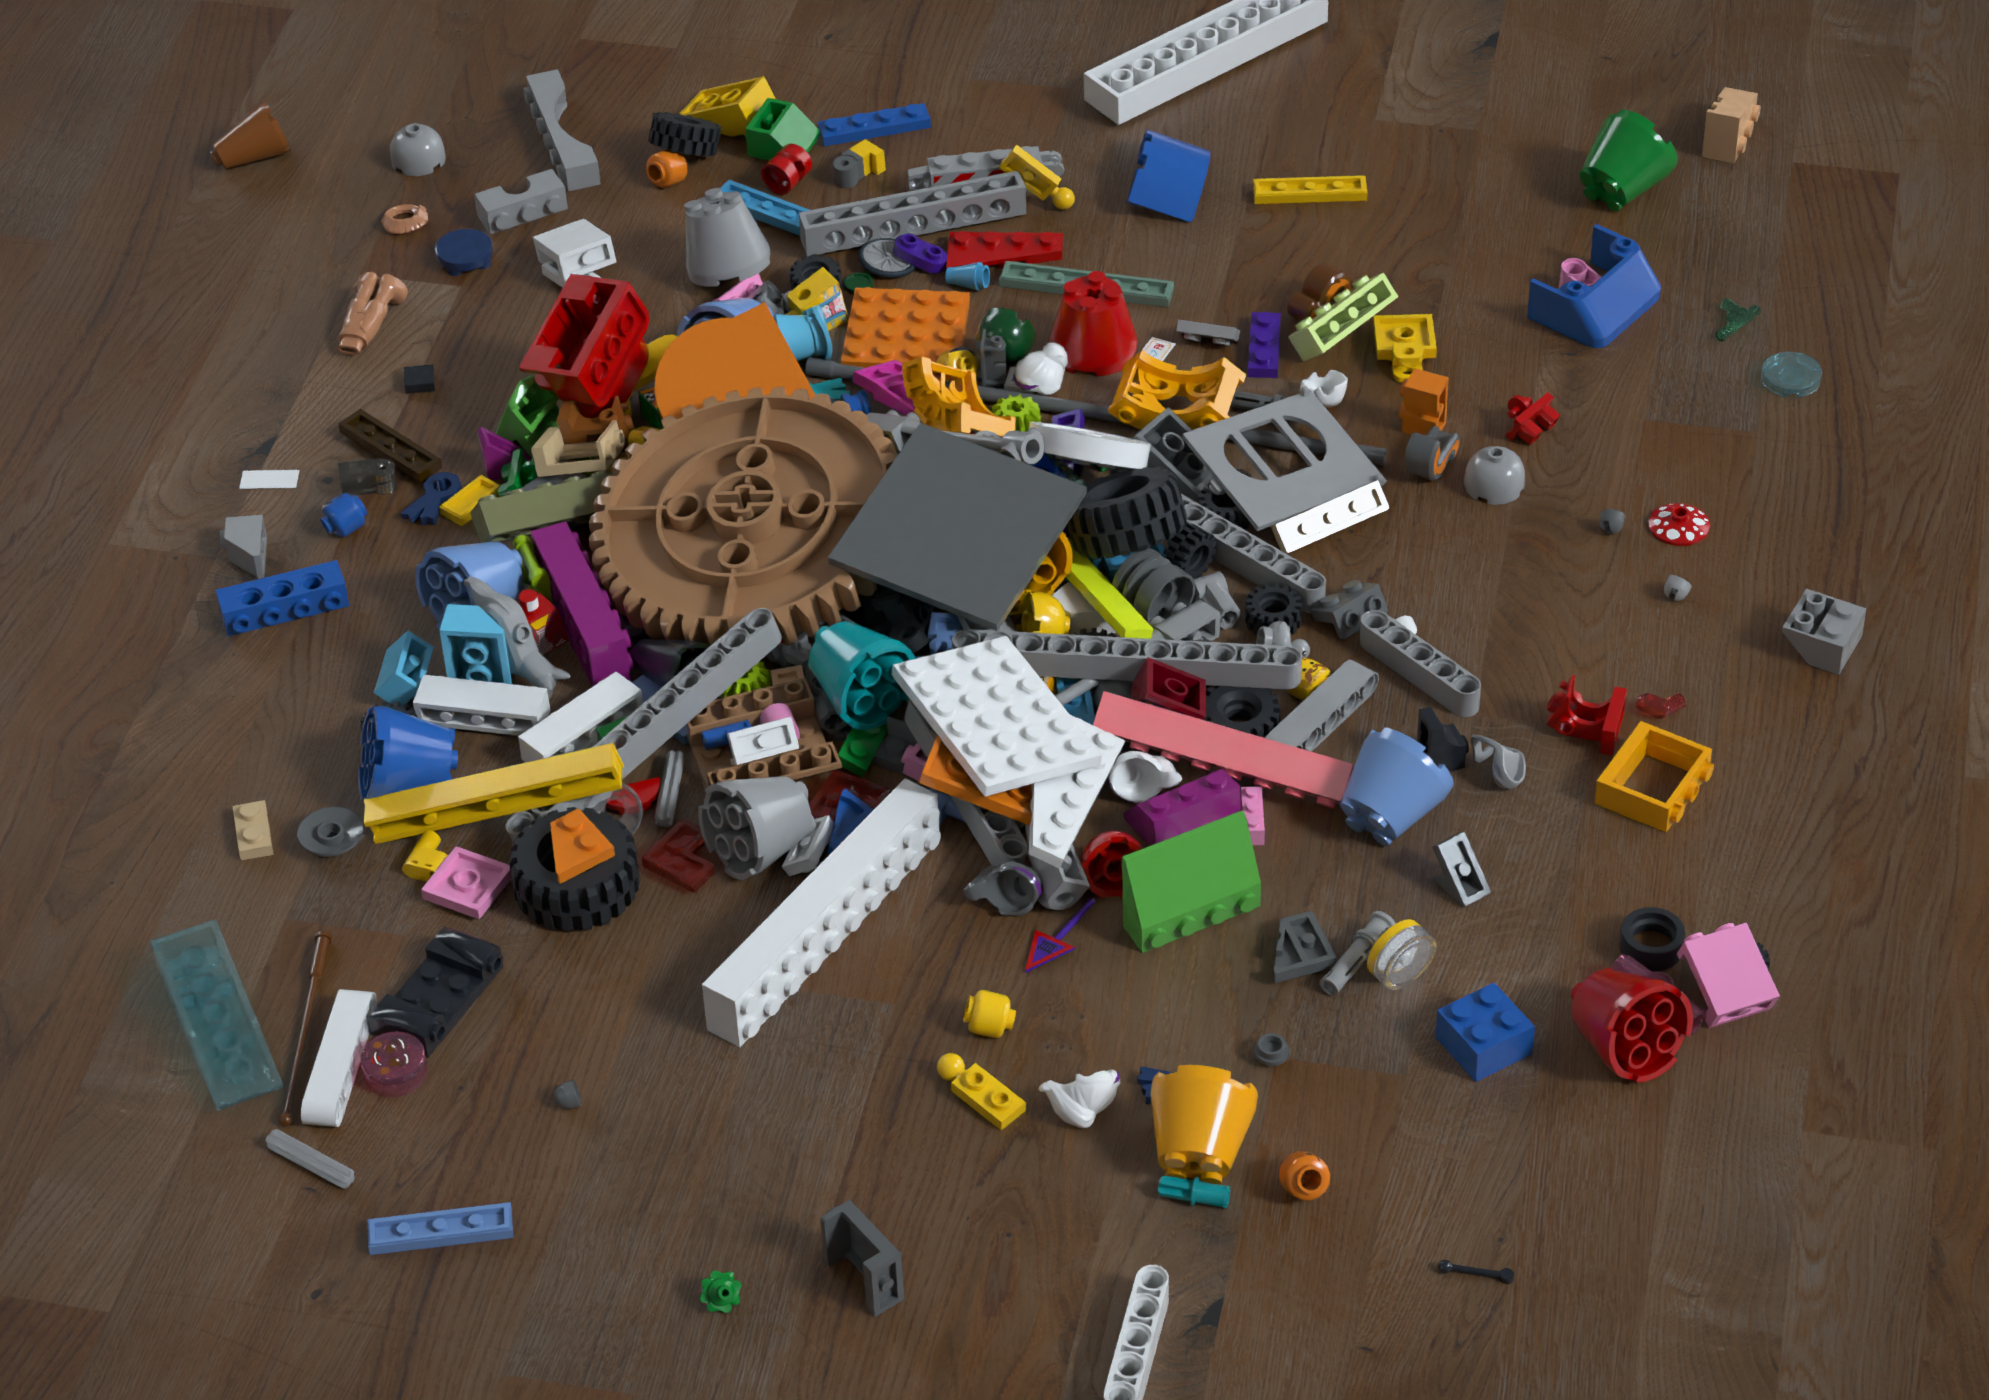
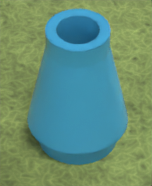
M981 262L948 267L945 274L946 283L980 291L982 288L989 286L990 270L987 265H982Z

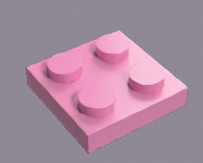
M456 846L421 889L422 898L480 919L512 879L510 866Z

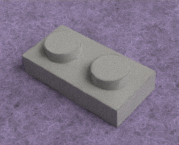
M1179 319L1176 330L1180 334H1184L1185 340L1201 342V337L1212 338L1213 344L1229 346L1230 341L1238 342L1240 330L1234 327Z

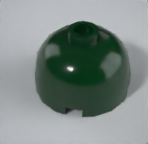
M991 308L987 311L986 315H983L976 330V341L982 340L983 329H986V338H991L995 335L1001 336L1006 343L1005 362L997 363L1013 365L1024 359L1030 352L1036 340V331L1031 322L1026 318L1022 322L1016 318L1017 312L1005 308Z

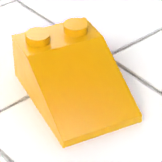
M762 76L701 90L679 114L702 118L703 120L716 123L721 126L720 134L731 137L743 134L746 137V127L767 98L775 99L765 77Z

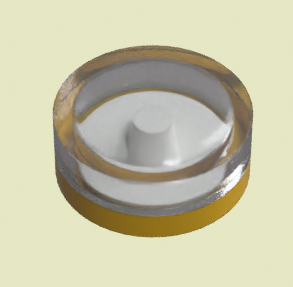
M1407 919L1400 921L1386 930L1376 941L1369 953L1367 968L1388 989H1402L1415 981L1427 969L1435 955L1436 940L1415 920Z

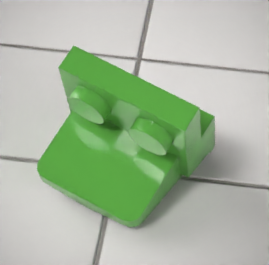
M533 375L520 380L506 405L495 434L511 442L517 440L533 459L531 448L549 427H558L556 420L560 409L556 403L559 397L554 391L541 389L535 382Z

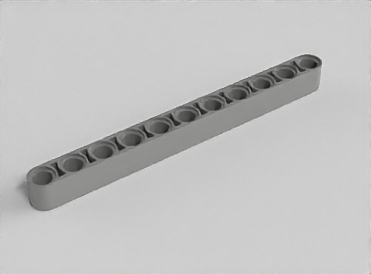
M758 608L748 613L593 746L614 743L624 764L622 779L781 642L782 636L772 612L767 608ZM607 792L517 812L508 819L506 830L512 842H514L516 838H519L518 834L526 826L531 827V822L539 816L544 818L551 811L558 810V812L567 811V808L576 807L580 810H584L585 807L590 808Z
M973 629L957 631L952 637V649L1007 636L1038 676L1134 681L1144 661L1149 657L1205 679L1206 685L1293 689L1301 682L1302 655L1298 649L1291 646Z

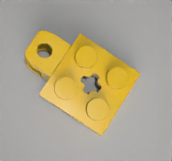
M1432 314L1373 316L1377 360L1392 361L1393 377L1397 382H1403L1405 378L1408 379L1411 374H1404L1403 372H1413L1415 368L1423 370L1422 360L1436 358L1437 347Z

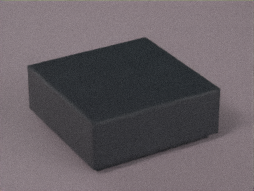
M433 364L404 367L406 394L435 391Z

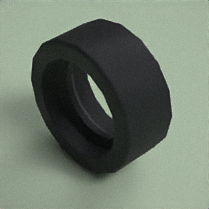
M1643 907L1634 910L1624 918L1621 925L1619 938L1620 953L1628 963L1642 970L1662 971L1672 968L1680 961L1677 952L1686 938L1685 926L1678 916L1665 909ZM1643 931H1655L1669 937L1672 942L1662 947H1649L1634 940L1633 936Z

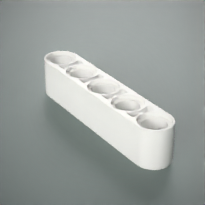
M344 989L338 991L302 1101L301 1120L303 1124L330 1127L340 1126L370 1033L368 1015L376 1007L375 992Z
M1147 1265L1142 1267L1136 1274L1104 1389V1400H1143L1169 1303V1275L1161 1266Z

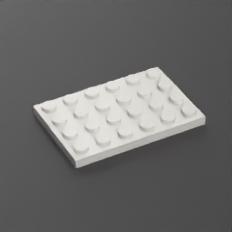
M1007 636L894 664L892 667L891 675L985 797L1101 764L1102 754Z

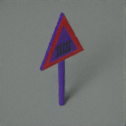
M1093 898L1088 900L1055 937L1035 929L1025 973L1076 949L1074 946L1061 941V939L1095 904Z

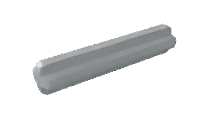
M671 750L666 755L654 817L656 820L655 824L658 827L664 826L669 828L673 824L685 761L683 758L684 754L681 751L675 752Z
M278 1129L272 1130L266 1137L267 1148L343 1189L348 1188L355 1180L354 1171L349 1167Z

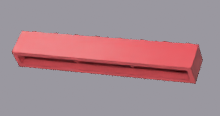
M1103 691L1093 726L1110 732L1125 740V742L1130 743L1129 748L1144 753H1148L1149 749L1161 752L1160 756L1165 757L1169 761L1179 763L1180 758L1192 761V767L1210 772L1211 767L1223 769L1233 780L1241 781L1242 776L1254 779L1253 784L1255 786H1262V788L1272 790L1273 785L1286 789V795L1298 799H1304L1305 795L1317 798V804L1335 809L1336 804L1340 805L1354 768V764L1105 691Z

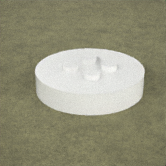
M1030 422L1029 429L1032 427L1036 428L1043 436L1044 452L1054 454L1055 458L1072 461V463L1090 466V464H1096L1099 467L1115 469V466L1137 469L1147 467L1150 443L1082 428Z

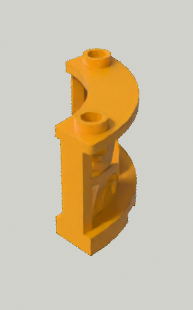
M1141 350L1124 363L1121 370L1123 375L1113 402L1108 408V412L1121 422L1142 430L1165 410L1158 400H1166L1174 395L1187 397L1194 404L1183 410L1172 411L1188 427L1195 430L1230 418L1227 414L1236 387L1244 383L1246 374L1225 357L1212 364L1192 367L1191 371L1176 370L1177 365L1160 361Z
M919 357L902 363L903 382L907 398L912 399L915 406L914 413L925 425L942 431L970 434V431L979 432L986 430L994 432L1001 438L1008 431L1015 430V417L997 416L984 405L978 392L975 372L931 362V359ZM945 379L951 380L948 388L945 387Z

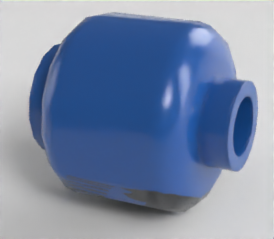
M344 492L322 506L324 517L320 518V522L328 534L334 532L340 538H344L364 526V516L368 514L357 495L351 496Z

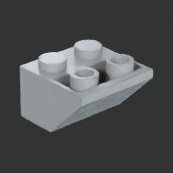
M1806 589L1785 622L1782 632L1808 665L1839 675L1862 637L1866 608Z

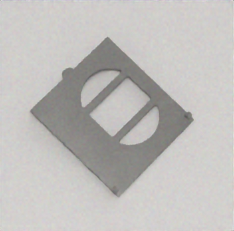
M1307 386L1302 387L1299 394L1183 433L1182 439L1214 477L1210 481V491L1216 495L1227 493L1257 531L1273 526L1377 480L1380 487L1387 482ZM1285 420L1301 423L1319 435L1326 450L1322 461L1317 460ZM1273 423L1309 467L1277 477L1241 433ZM1228 438L1233 440L1264 480L1248 477L1237 471L1228 462L1224 454V444Z

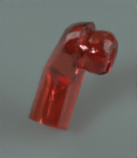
M1646 693L1638 696L1635 704L1639 711L1651 717L1662 719L1685 708L1686 701L1680 693L1667 699Z

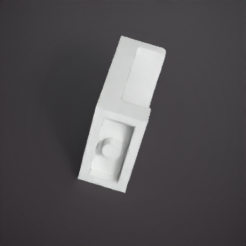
M586 219L572 222L533 237L538 261L542 264L551 259L557 262L560 278L564 281H567L570 274L584 275L616 263L611 237Z

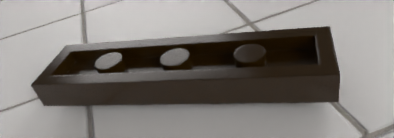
M359 409L338 423L341 434L419 483L442 469L441 458L362 409Z

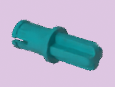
M1162 1176L1159 1180L1158 1195L1191 1201L1192 1206L1200 1203L1227 1209L1231 1186L1202 1182L1198 1177H1195L1194 1180Z

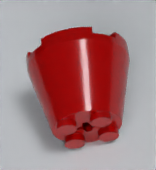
M1093 271L1088 276H1082L1064 284V291L1050 334V342L1064 347L1067 353L1065 371L1072 374L1076 370L1095 372L1096 377L1110 375L1121 371L1124 363L1130 360L1136 352L1137 334L1122 289L1118 283L1107 278L1105 273L1101 271Z
M1605 968L1593 973L1584 982L1577 983L1571 991V999L1573 1000L1571 1013L1574 1024L1606 1066L1622 1078L1639 1083L1653 1080L1664 1074L1678 1060L1675 1054L1679 1050L1685 1035L1691 1036L1693 1026L1691 1003L1682 991L1666 981Z

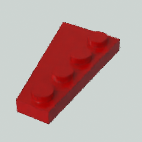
M950 232L946 270L948 267H958L978 262L987 266L998 264L999 269L1004 267L1005 261H1023V263L1035 264L1062 260L1063 233Z

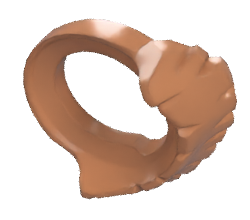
M411 204L398 205L387 210L381 222L385 230L390 234H406L422 228L428 222V213L422 205H419V207ZM401 213H411V214H413V216H412L411 218H406V219H394V218H393L394 216H396V215H398V214H401Z

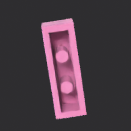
M1262 786L1241 787V810L1246 815L1252 845H1264L1265 827Z

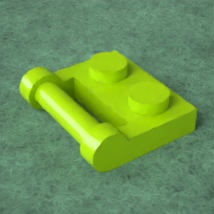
M527 535L516 537L513 541V547L522 558L521 570L524 584L528 585L527 589L541 593L553 604L549 576L546 570L540 567L534 555V548L530 538Z

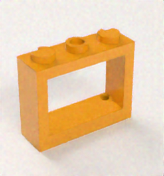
M1640 721L1598 778L1595 804L1667 832L1673 822L1678 823L1688 801L1693 802L1695 800L1701 783L1703 781L1707 782L1710 779L1714 769V764L1711 763L1712 749ZM1645 755L1688 771L1666 803L1623 786Z

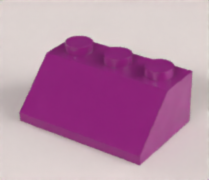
M1221 769L1137 804L1124 812L1123 816L1134 830L1151 846L1242 811L1240 785Z

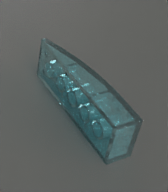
M216 919L151 940L155 965L188 1047L217 1111L284 1088Z

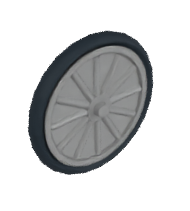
M879 238L868 241L859 250L858 258L862 267L880 277H902L908 275L916 268V266L894 255L895 239Z

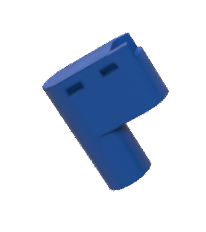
M746 719L701 731V739L705 750L727 745L731 752L727 733L751 727L749 720Z

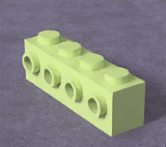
M1384 273L1370 279L1367 275L1359 278L1352 283L1354 289L1351 291L1346 289L1333 297L1335 303L1332 305L1326 303L1315 310L1316 317L1313 319L1307 317L1295 325L1297 331L1288 338L1303 362L1327 351L1398 298Z

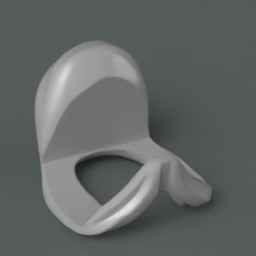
M1474 734L1471 736L1474 761L1482 763L1494 754L1492 774L1495 783L1503 789H1514L1520 785L1526 774V763L1523 753L1517 749L1501 745L1482 735ZM1481 741L1490 746L1482 750Z

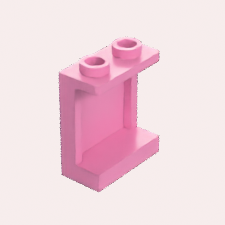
M1728 923L1718 927L1714 933L1703 935L1702 932L1692 934L1684 939L1683 945L1677 952L1679 960L1687 959L1709 1008L1704 1014L1709 1028L1769 1010L1780 997L1747 923L1734 926L1733 923Z

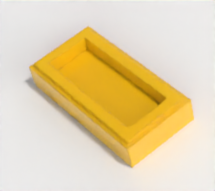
M480 475L440 505V515L463 526L472 519L470 512L480 498L488 495H495L496 498L500 497L498 495L500 485Z

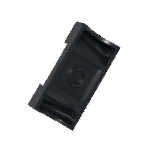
M445 926L425 948L427 958L395 996L386 994L368 1015L371 1035L376 1037L380 1035H395L408 1042L422 1056L427 1058L430 1057L503 968V956L499 946L471 934Z

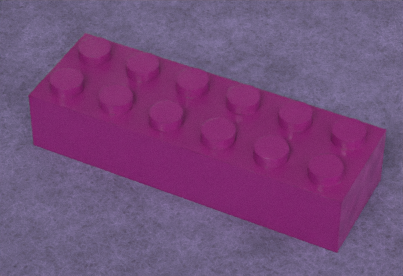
M566 521L530 531L534 555L540 567L546 570L550 579L553 604L559 611L568 635V641L591 687L614 672H618L631 682L630 671L634 670V665L630 653L627 652V648L631 647L628 632L626 629L621 630V622L616 609H610L611 603L606 590L600 589L601 583L596 570L591 571V563L587 552H581V543L577 532L572 533Z

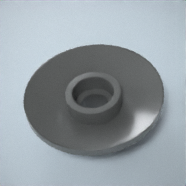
M326 807L306 816L298 827L297 836L301 847L307 852L316 856L330 857L343 854L354 848L363 836L364 827L361 818L354 811L343 807Z

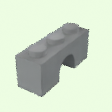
M549 169L526 177L528 190L521 194L506 193L501 186L474 194L477 217L487 231L493 234L568 209L565 186L555 172Z

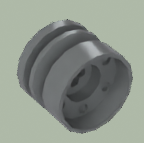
M1151 548L1131 554L1121 564L1112 582V585L1148 623L1156 616H1160L1163 619L1170 617L1173 608L1178 603L1182 602L1187 606L1190 605L1195 594V582L1192 576L1178 566L1171 564L1167 558Z

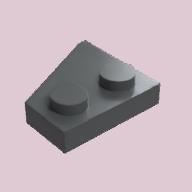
M1313 911L1280 919L1279 938L1273 971L1275 983L1330 969L1335 965L1337 957Z

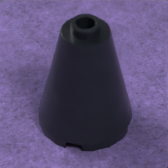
M641 639L633 647L631 658L637 670L662 688L709 648L710 644L699 640ZM689 648H693L695 652L689 651Z

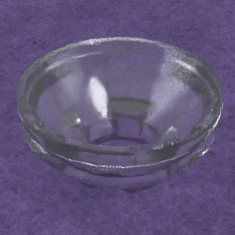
M622 783V789L586 797L583 810L585 807L593 808L596 810V813L600 814L602 811L606 812L605 806L609 801L618 800L625 809L624 815L618 818V820L626 826V829L631 834L635 833L640 826L643 818L642 802L638 794L628 785Z

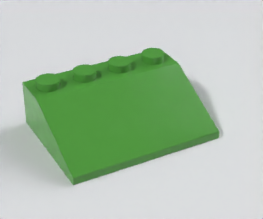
M1243 811L1122 857L1123 927L1142 953L1161 947L1181 937L1189 936L1214 924L1222 923L1224 920L1239 914L1250 912L1261 906V880L1246 815Z

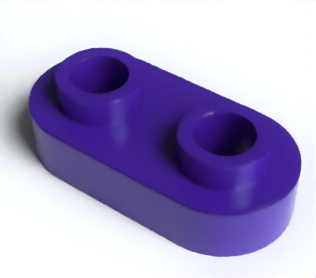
M913 234L900 235L895 239L893 253L899 259L930 273H940L945 270L947 253L942 248L927 243Z

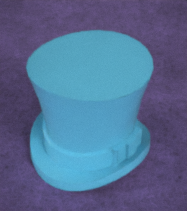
M819 305L813 306L811 311H806V315L775 314V321L797 361L811 356H820V359L830 360L832 342L825 314Z

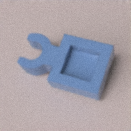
M932 612L928 630L930 655L936 654L941 650H952L953 635L963 629L957 615Z

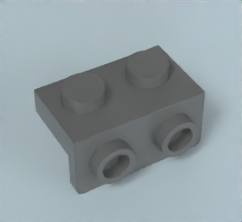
M1353 580L1343 586V590L1337 594L1325 596L1320 600L1321 604L1310 610L1314 621L1333 623L1339 639H1346L1360 630L1361 617L1365 612L1370 610L1388 612L1379 584L1361 582V580Z

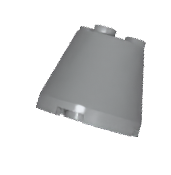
M713 188L707 190L704 193V197L689 201L684 205L686 211V269L692 283L700 286H719V280H730L736 277L739 278V281H742L760 273L770 264L769 257L771 251L769 244L743 201L740 192H722L720 188Z
M786 776L718 782L705 789L704 805L698 806L700 830L709 853L716 852L725 865L724 872L732 878L744 880L761 873L816 828V822L811 815L807 800L809 795L807 787L803 782H795Z

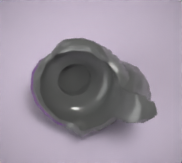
M1009 861L983 869L966 886L963 892L970 900L987 899L993 907L998 909L1001 915L1022 916L1029 913L1034 903L1042 896V884L1038 874L1031 868L1014 861Z

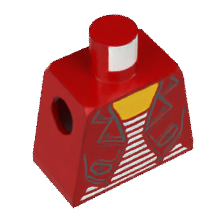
M527 589L519 594L518 604L526 615L539 653L543 656L566 643L568 635L559 611L554 604L541 593H537L534 590Z

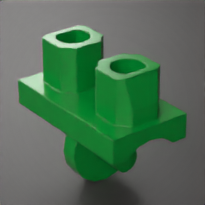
M521 448L513 451L512 461L502 466L501 474L507 483L499 486L498 495L500 497L506 496L508 492L520 489L538 477L534 459L527 461Z

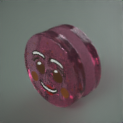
M405 1032L381 1034L368 1042L361 1053V1066L365 1083L372 1092L380 1096L401 1097L417 1090L427 1077L428 1066L424 1047L420 1040Z

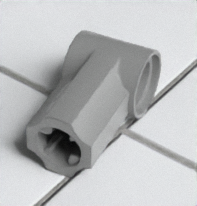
M1218 571L1193 579L1195 582V594L1192 601L1202 600L1220 612V627L1223 630L1233 627L1236 621L1240 619L1241 611L1229 594L1228 585L1223 574Z

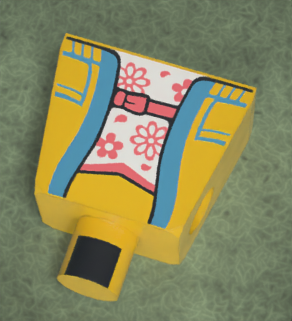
M824 267L812 274L787 295L790 312L785 315H806V311H811L813 306L819 305L825 314L828 331L849 321L839 282Z

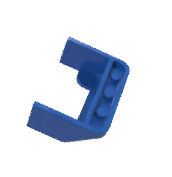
M1596 224L1593 226L1590 263L1608 272L1591 287L1580 281H1570L1556 289L1533 278L1530 281L1527 318L1586 346L1603 348L1609 345L1659 300L1661 284L1635 241Z

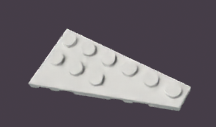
M1072 715L1070 716L1102 754L1101 764L1031 784L1032 798L1030 810H1032V821L1029 832V855L1059 869L1125 743V740L1112 733L1106 732Z

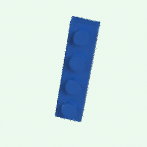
M922 103L870 113H858L841 118H830L817 122L823 145L830 146L931 128V118L925 104Z

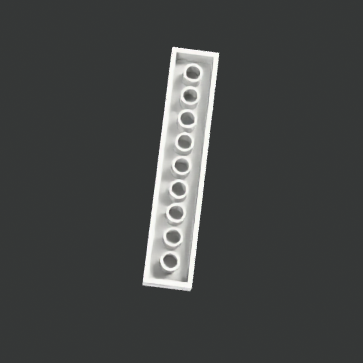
M1233 0L1085 72L1084 100L1120 125L1328 22V0Z
M905 778L702 984L707 1031L738 1047H741L749 1038L757 1034L760 1026L770 1016L778 1012L781 1004L790 995L795 994L799 990L805 979L811 973H815L820 968L822 962L832 952L838 950L842 941L851 932L859 928L862 920L871 911H875L887 894L891 890H895L901 880L911 870H915L918 867L921 859L930 850H934L938 846L941 833L939 832L940 811L938 809L937 793Z

